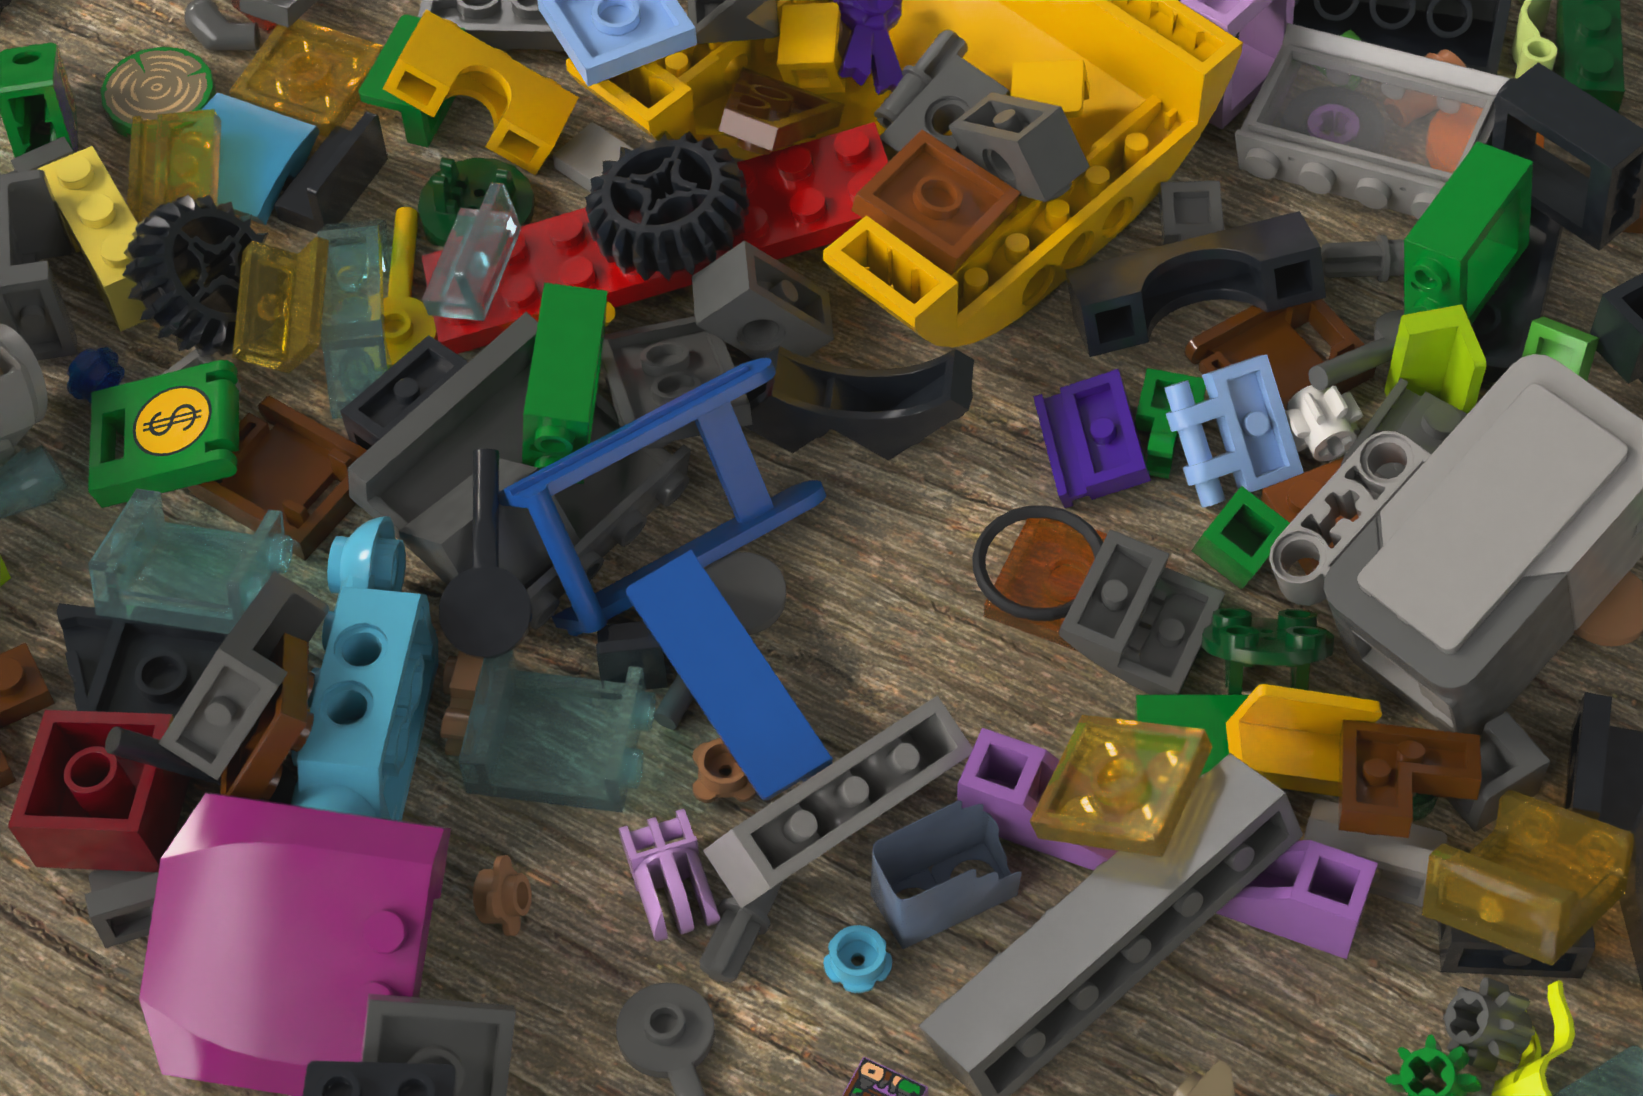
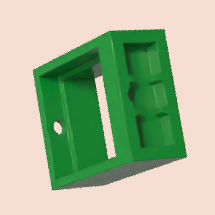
M1479 141L1474 144L1404 239V315L1462 304L1472 325L1529 245L1533 161Z
M544 282L523 413L522 464L537 467L541 470L590 444L603 357L608 291ZM585 479L577 482L576 484H584Z

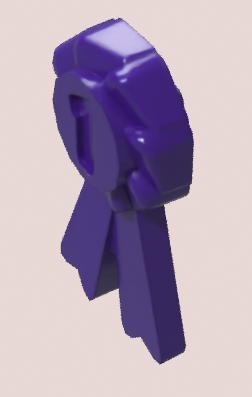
M834 0V3L838 4L841 11L840 19L851 30L839 68V77H852L857 84L863 86L872 70L876 93L882 95L888 90L893 92L903 78L888 31L897 25L902 15V0Z

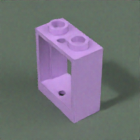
M1180 0L1181 3L1235 37L1239 32V40L1243 42L1242 53L1234 73L1209 123L1223 129L1257 97L1282 46L1287 23L1293 24L1295 0Z

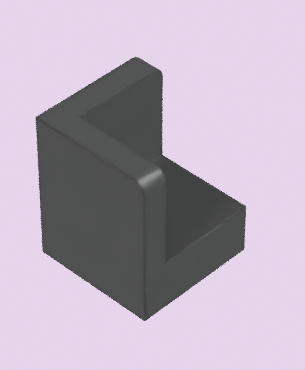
M1507 711L1485 724L1480 739L1482 782L1478 800L1445 797L1474 832L1537 795L1550 763L1547 756Z

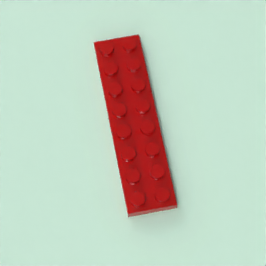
M875 122L774 151L768 155H761L737 162L739 170L743 171L747 184L746 190L750 201L748 207L750 214L745 216V233L734 236L733 248L745 240L777 260L831 244L858 223L862 217L851 211L855 196L888 163ZM586 207L421 256L438 342L456 354L489 345L525 312L538 321L544 282L608 291L607 301L615 308L692 285V275L685 269L677 270L672 275L670 281H668L657 271L645 281L636 270L623 274L615 262H607L606 257L599 250L597 241H593L587 225L589 219ZM717 250L716 260L728 251ZM702 261L696 264L694 275L708 266L709 263Z

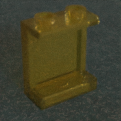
M1508 790L1499 799L1495 829L1469 853L1442 843L1429 854L1422 915L1552 966L1626 894L1634 836L1629 831L1522 793Z

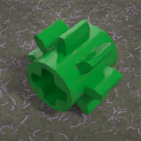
M1434 1035L1427 1036L1425 1048L1418 1049L1412 1053L1400 1046L1397 1051L1404 1061L1400 1074H1392L1386 1077V1083L1392 1090L1399 1093H1407V1096H1467V1092L1482 1090V1084L1476 1076L1460 1074V1071L1468 1064L1470 1059L1465 1049L1459 1046L1454 1048L1448 1055H1445ZM1430 1073L1439 1079L1442 1078L1447 1084L1438 1094L1429 1088H1425L1422 1083L1424 1077Z

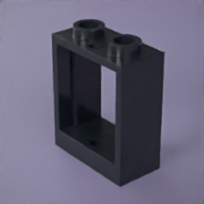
M1539 62L1518 79H1509L1500 88L1494 100L1496 111L1492 147L1533 161L1531 206L1600 251L1640 216L1643 199V128ZM1537 132L1591 167L1590 178L1537 145Z

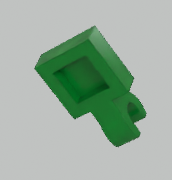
M1147 368L1135 424L1137 430L1151 433L1146 461L1150 476L1169 479L1176 440L1180 438L1178 431L1171 432L1166 413L1170 412L1171 409L1164 387L1188 380L1195 403L1204 401L1206 395L1203 378Z

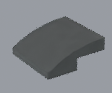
M1110 529L1060 627L1059 636L1109 673L1150 695H1180L1202 648L1204 628L1212 625L1213 611L1221 608L1226 592L1166 568L1169 553Z

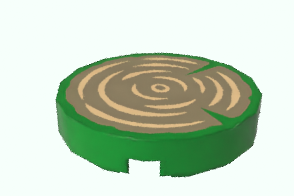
M163 46L140 50L122 59L107 73L101 87L102 107L106 119L115 131L128 138L126 133L132 136H139L141 142L152 144L182 138L199 112L216 95L212 72L201 57L185 49Z

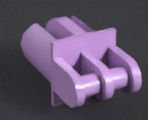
M685 809L675 811L676 818L658 823L656 817L647 819V827L629 832L627 826L619 828L620 838L634 879L635 889L639 891L654 939L657 942L668 939L663 913L655 889L664 887L679 933L685 934L694 931L693 918L682 883L688 877H690L706 926L717 924L721 919L699 857L697 838L693 834ZM681 837L683 838V840L665 845V842L678 839ZM654 846L653 849L636 853L638 850Z

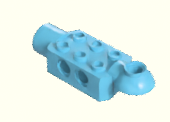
M389 516L369 520L359 526L350 537L336 536L332 542L328 558L327 581L330 592L338 593L339 595L335 610L328 612L323 623L322 645L325 655L321 668L314 667L311 671L315 674V680L308 698V706L310 707V712L314 714L313 726L303 748L299 752L292 750V763L298 768V781L294 788L291 804L402 821L439 664L438 637L431 623L427 595L401 592L405 578L406 552L403 540H397L395 537L394 524Z

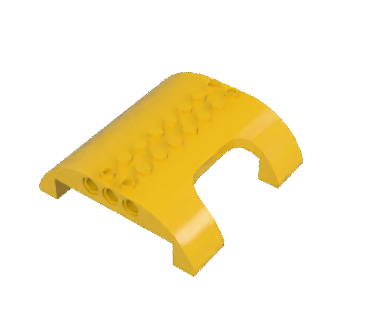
M776 0L779 36L775 38L697 43L695 46L589 87L570 58L566 60L567 71L579 84L656 141L661 140L665 131L674 140H679L685 133L690 131L698 142L711 137L719 149L727 148L733 158L751 159L763 154L752 153L737 146L738 138L718 131L725 105L731 92L734 90L742 67L783 81L777 66L783 5L834 3V0ZM902 0V15L897 25L888 31L901 71L906 65L915 66L937 36L947 29L958 34L967 43L968 51L962 58L1007 88L1010 95L1013 62L1084 59L1090 84V98L1083 100V114L1080 117L1067 118L1090 167L1072 181L1071 188L1065 194L1056 199L1043 202L1020 196L1014 211L952 276L934 265L867 215L823 250L824 262L834 273L919 336L936 346L954 348L973 344L996 334L1036 306L1067 279L1066 269L1085 264L1124 230L1157 196L1161 182H1168L1180 167L1216 110L1242 53L1243 42L1178 0ZM872 70L863 86L857 84L852 77H846L845 93H818V95L845 104L839 126L819 133L814 138H806L795 142L793 146L875 122L879 136H881L886 129L877 121L878 118L874 116V113L886 98L890 96L892 91L888 90L882 95L876 93ZM949 130L944 135H952ZM785 146V147L776 149V150H774V151H778V150H781V149H784V148H788V147H791V146Z

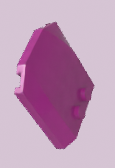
M205 793L160 860L139 995L140 1004L162 1075L291 1096H303L306 1069L309 1062L314 1060L361 1062L368 994L419 998L434 899L441 898L451 828L218 793Z

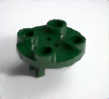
M443 157L440 162V170L431 176L421 190L418 212L426 240L432 245L450 248L530 224L533 219L535 198L528 178L511 164L495 158H469L455 162L454 159Z
M1224 608L1213 611L1212 625L1205 627L1202 633V648L1211 655L1225 659V688H1227L1228 695H1242L1243 667H1253V664L1286 665V667H1290V687L1309 690L1310 663L1321 661L1333 654L1334 635L1327 629L1317 626L1318 614L1309 610H1281L1278 612V619L1252 618L1250 611Z

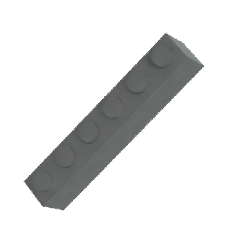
M1229 753L1209 772L1200 776L1191 788L1159 816L1151 819L1135 837L1111 858L1097 866L1092 874L1056 906L1048 909L1039 921L1007 949L994 956L983 970L952 997L944 1000L936 1008L935 1012L919 1025L941 1064L975 1096H1011L1303 836L1286 793L1236 756Z

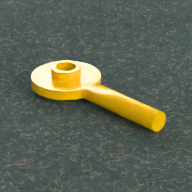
M401 207L395 212L388 296L364 309L357 318L353 331L356 348L362 359L369 365L385 371L390 369L428 335L438 341L432 310L422 301L412 298L419 213L411 207Z

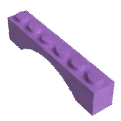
M985 728L981 729L958 782L957 801H962L961 808L983 804V811L991 814L998 824L999 838L1093 871L1135 837L1151 819L1159 816L1103 790L1070 769L1048 750ZM1298 840L1216 914L1347 959L1368 899L1378 863L1312 840Z

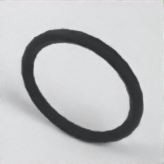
M1026 506L1013 509L998 516L985 527L976 541L972 555L973 573L978 587L996 607L1017 618L1031 621H1053L1065 618L1075 599L1064 605L1051 608H1033L1020 605L1001 594L990 581L986 570L988 547L995 536L1005 527L1017 521L1030 518L1052 519L1073 527L1089 543L1094 559L1103 544L1101 537L1080 516L1061 508Z

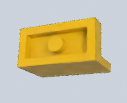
M1260 684L1226 722L1229 753L1236 756L1281 789L1339 797V742L1343 719L1376 723L1382 717L1381 703L1369 699Z

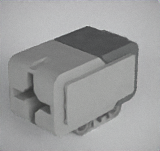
M1538 354L1522 357L1508 368L1432 454L1408 437L1395 431H1382L1367 438L1273 543L1269 560L1279 588L1288 600L1298 605L1310 606L1320 603L1327 598L1346 654L1353 663L1440 731L1481 736L1485 724L1506 711L1574 633V630H1577L1643 556V420L1556 359ZM1390 462L1406 466L1404 471L1394 478L1382 479L1374 475L1378 468ZM1358 514L1357 520L1354 522L1350 521L1351 518ZM1340 515L1343 516L1344 518L1339 520L1336 524L1335 519ZM1333 541L1334 547L1329 548L1328 545ZM1313 558L1319 561L1316 569L1308 575L1301 577L1288 573L1291 565L1299 559Z

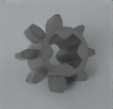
M1483 977L1480 983L1479 992L1460 986L1457 989L1458 994L1451 1000L1446 1013L1443 1015L1446 1031L1452 1039L1447 1049L1451 1052L1454 1048L1462 1046L1470 1056L1468 1065L1488 1072L1495 1071L1498 1058L1518 1064L1521 1061L1520 1055L1526 1050L1532 1036L1535 1035L1531 1018L1525 1011L1531 1003L1529 998L1509 992V985Z

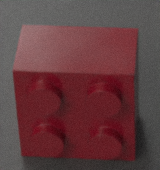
M44 711L8 824V828L36 867L159 872L161 857L173 841L191 777L109 754L106 752L105 743L109 732L114 727H120L161 740L174 720L172 714Z

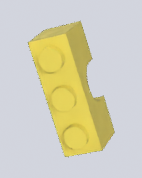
M90 146L38 168L45 172L71 244L76 253L82 252L97 290L120 332L146 321L140 320L146 308L143 302L128 299L131 289L137 283L122 275L126 270V266L131 262L124 252L128 244L134 239L132 233L136 231L135 228L138 223L94 147Z

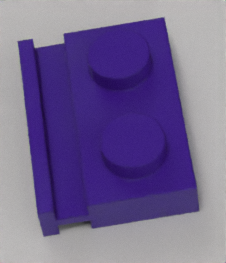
M1119 369L1061 387L1060 394L1044 398L1042 394L1033 396L1058 496L1064 508L1073 506L1072 501L1090 496L1091 500L1151 481L1129 398Z

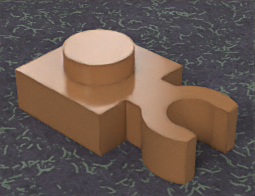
M461 651L458 652V656L450 655L448 657L443 674V692L446 695H451V701L444 713L440 729L441 738H448L444 750L445 755L472 757L477 740L478 724H483L497 672L495 658H474Z

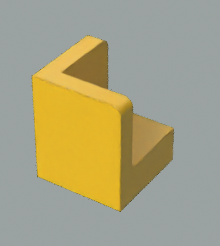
M837 3L783 5L777 66L785 83L815 94L845 93L846 78L839 77L838 74L842 59L838 51L841 11Z
M1084 59L1013 62L1011 96L1061 106L1066 118L1080 117L1083 114V100L1090 98V84Z

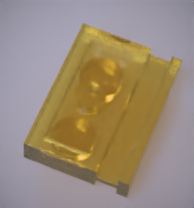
M215 109L158 114L157 119L143 120L141 116L132 117L127 206L138 224L146 217H150L149 214L159 205L167 204L168 202L172 203L175 199L189 195L195 201L198 197L210 194L217 207L221 119Z

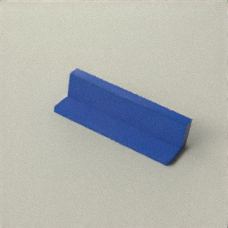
M692 550L687 551L627 587L626 594L628 599L762 800H770L801 780L805 782L833 763L831 755Z

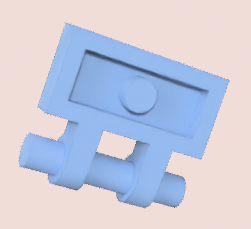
M1267 354L1203 374L1202 377L1209 399L1195 403L1188 380L1164 387L1171 409L1170 412L1166 413L1171 432L1178 431L1188 465L1182 468L1187 484L1189 486L1195 485L1202 508L1226 500L1219 480L1221 476L1233 473L1237 489L1243 486L1249 492H1254L1304 473ZM1212 419H1216L1226 453L1212 457L1202 423Z

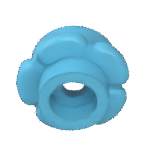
M863 925L846 927L840 930L828 944L830 952L824 957L823 961L825 973L832 982L842 983L846 991L852 993L868 992L874 988L875 982L884 981L891 972L892 956L886 952V941L872 928ZM856 956H860L864 959V963L856 966L852 964L851 960Z

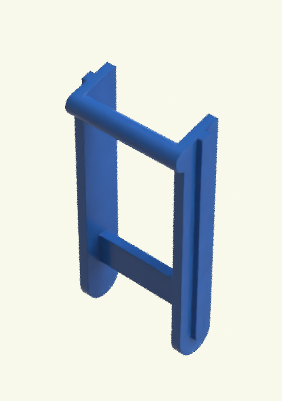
M759 358L742 363L499 492L500 505L528 508L572 605L552 616L556 628L566 629L571 636L596 632L607 625V620L633 607L626 594V589L629 585L687 551L692 550L704 568L814 508L826 498L827 494L822 482L819 480L798 483L770 498L730 401L763 385L775 376L776 370L770 358ZM695 421L735 517L595 593L551 496Z

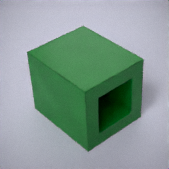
M1241 486L1202 534L1191 551L1242 590L1270 556V550L1276 538L1290 523Z

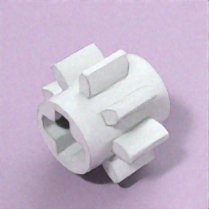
M1312 385L1307 386L1290 399L1288 410L1285 411L1297 452L1304 450L1309 459L1314 457L1318 461H1330L1347 453L1357 439L1356 434L1360 432L1355 422L1363 417L1351 392L1341 395L1336 386L1323 390H1317Z

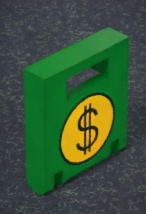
M217 360L92 392L88 492L101 508L227 478L237 473V457L233 453L239 450V390L235 386L238 382L236 366L228 360ZM117 431L124 436V458L115 460Z

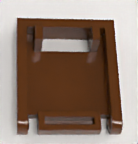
M1320 299L1268 313L1252 305L1192 338L1187 343L1184 353L1193 364L1200 363L1199 371L1202 375L1267 354L1284 410L1287 411L1290 399L1298 391L1311 385L1308 376L1309 370L1313 366L1324 362L1294 329L1308 322L1331 346L1329 360L1365 344ZM1376 367L1333 386H1336L1342 395L1373 378Z
M266 396L258 404V410L261 416L274 426L270 430L267 422L251 413H248L239 422V450L233 452L237 457V473L227 478L190 486L188 489L199 500L306 561L357 504L349 497L348 467L367 450L279 400ZM335 479L339 481L338 486L309 515L308 508Z

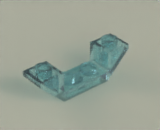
M385 219L326 224L318 231L319 326L332 419L342 418L340 411L392 367L384 326L383 272L388 271L387 225Z

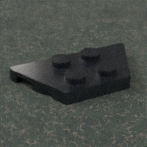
M59 603L57 616L63 630L67 650L65 655L69 674L75 688L74 699L77 711L172 714L175 718L218 648L236 624Z

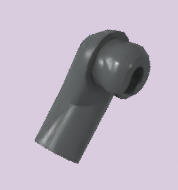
M193 0L187 5L184 15L186 27L207 50H259L260 31L258 23H229L212 0Z

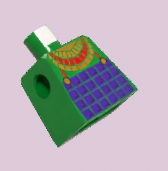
M55 43L32 44L5 49L0 52V114L15 158L63 136L74 153L79 151L75 100L59 47ZM43 119H45V123L51 122L49 135H41L35 132V126Z

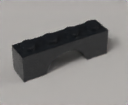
M1300 211L1065 270L1073 319L1089 357L1149 343L1154 327L1165 316L1179 308L1202 301H1242L1268 313L1326 298L1321 246Z

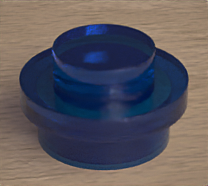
M101 347L97 350L90 348L81 352L68 368L67 375L70 378L67 383V391L75 399H86L91 404L92 392L118 386L125 374V369L118 363V354L110 347Z

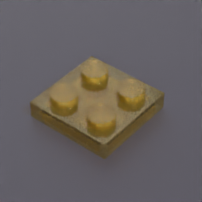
M302 19L295 21L289 28L278 24L229 90L230 96L317 126L320 130L318 135L327 137L336 125L339 127L343 125L359 102V89L384 46Z
M1082 715L1029 822L1038 839L1163 857L1213 746L1205 729Z

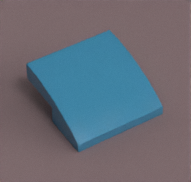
M217 93L199 112L182 136L168 160L158 183L168 191L182 196L189 195L193 200L210 194L216 207L221 203L224 204L232 201L235 215H252V221L266 225L286 179L294 180L302 170L320 130L317 126Z

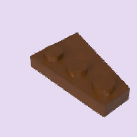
M742 67L734 90L731 92L725 105L718 131L738 138L737 146L746 151L768 155L776 149L793 146L795 142L806 138H814L819 133L838 127L845 104Z

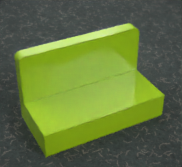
M1462 304L1401 316L1384 389L1386 397L1399 379L1402 378L1409 382L1407 389L1420 396L1426 391L1467 414L1474 408L1487 364Z

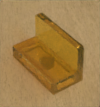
M316 236L298 254L254 240L243 250L232 358L289 374L318 349L321 341L329 240Z

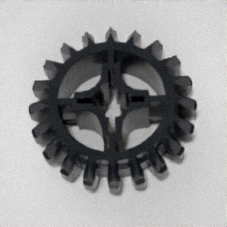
M665 131L660 141L650 143L642 136L640 147L630 150L620 146L619 160L603 161L602 175L590 179L591 194L585 197L587 204L586 212L589 219L587 225L593 241H597L599 250L606 257L607 262H615L623 274L636 270L646 281L658 271L670 281L675 271L685 269L693 276L696 264L702 261L711 264L716 260L717 250L730 251L733 249L734 236L745 233V216L750 214L748 208L750 201L743 171L739 170L738 164L735 163L728 149H719L711 137L698 142L689 131L679 140H674Z
M210 194L198 197L195 201L189 195L175 199L172 203L161 204L149 214L150 217H146L136 226V231L132 233L134 239L128 244L124 252L131 262L126 266V270L122 275L137 283L131 289L128 299L142 301L146 307L140 320L154 319L160 325L158 338L169 337L173 334L176 336L178 351L189 350L195 346L200 357L213 355L216 352L223 357L226 354L235 353L244 346L249 347L259 340L261 334L272 327L274 321L278 318L275 311L280 308L281 303L286 299L277 290L282 286L286 276L273 269L281 254L269 252L264 246L269 233L256 234L250 227L252 215L237 218L234 215L232 201L224 204L221 203L216 207Z

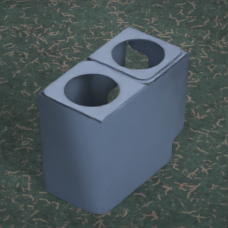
M958 800L877 840L873 844L870 894L902 949L908 948L1018 895L1022 872L1011 874L1007 865V857L999 840L998 824L991 814L983 811V804L961 808L962 801ZM967 860L983 861L989 864L995 871L981 877H976V869H970L950 879L953 869L958 864ZM934 865V866L932 867L931 872H930L929 869H928V867ZM907 888L925 890L907 899H900L896 896L898 892Z

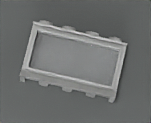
M1287 23L1282 46L1241 129H1237L1235 132L1239 169L1248 171L1262 179H1279L1301 185L1317 194L1330 193L1359 201L1369 208H1386L1420 219L1474 144L1479 141L1492 146L1496 111L1494 100L1500 88L1511 78Z

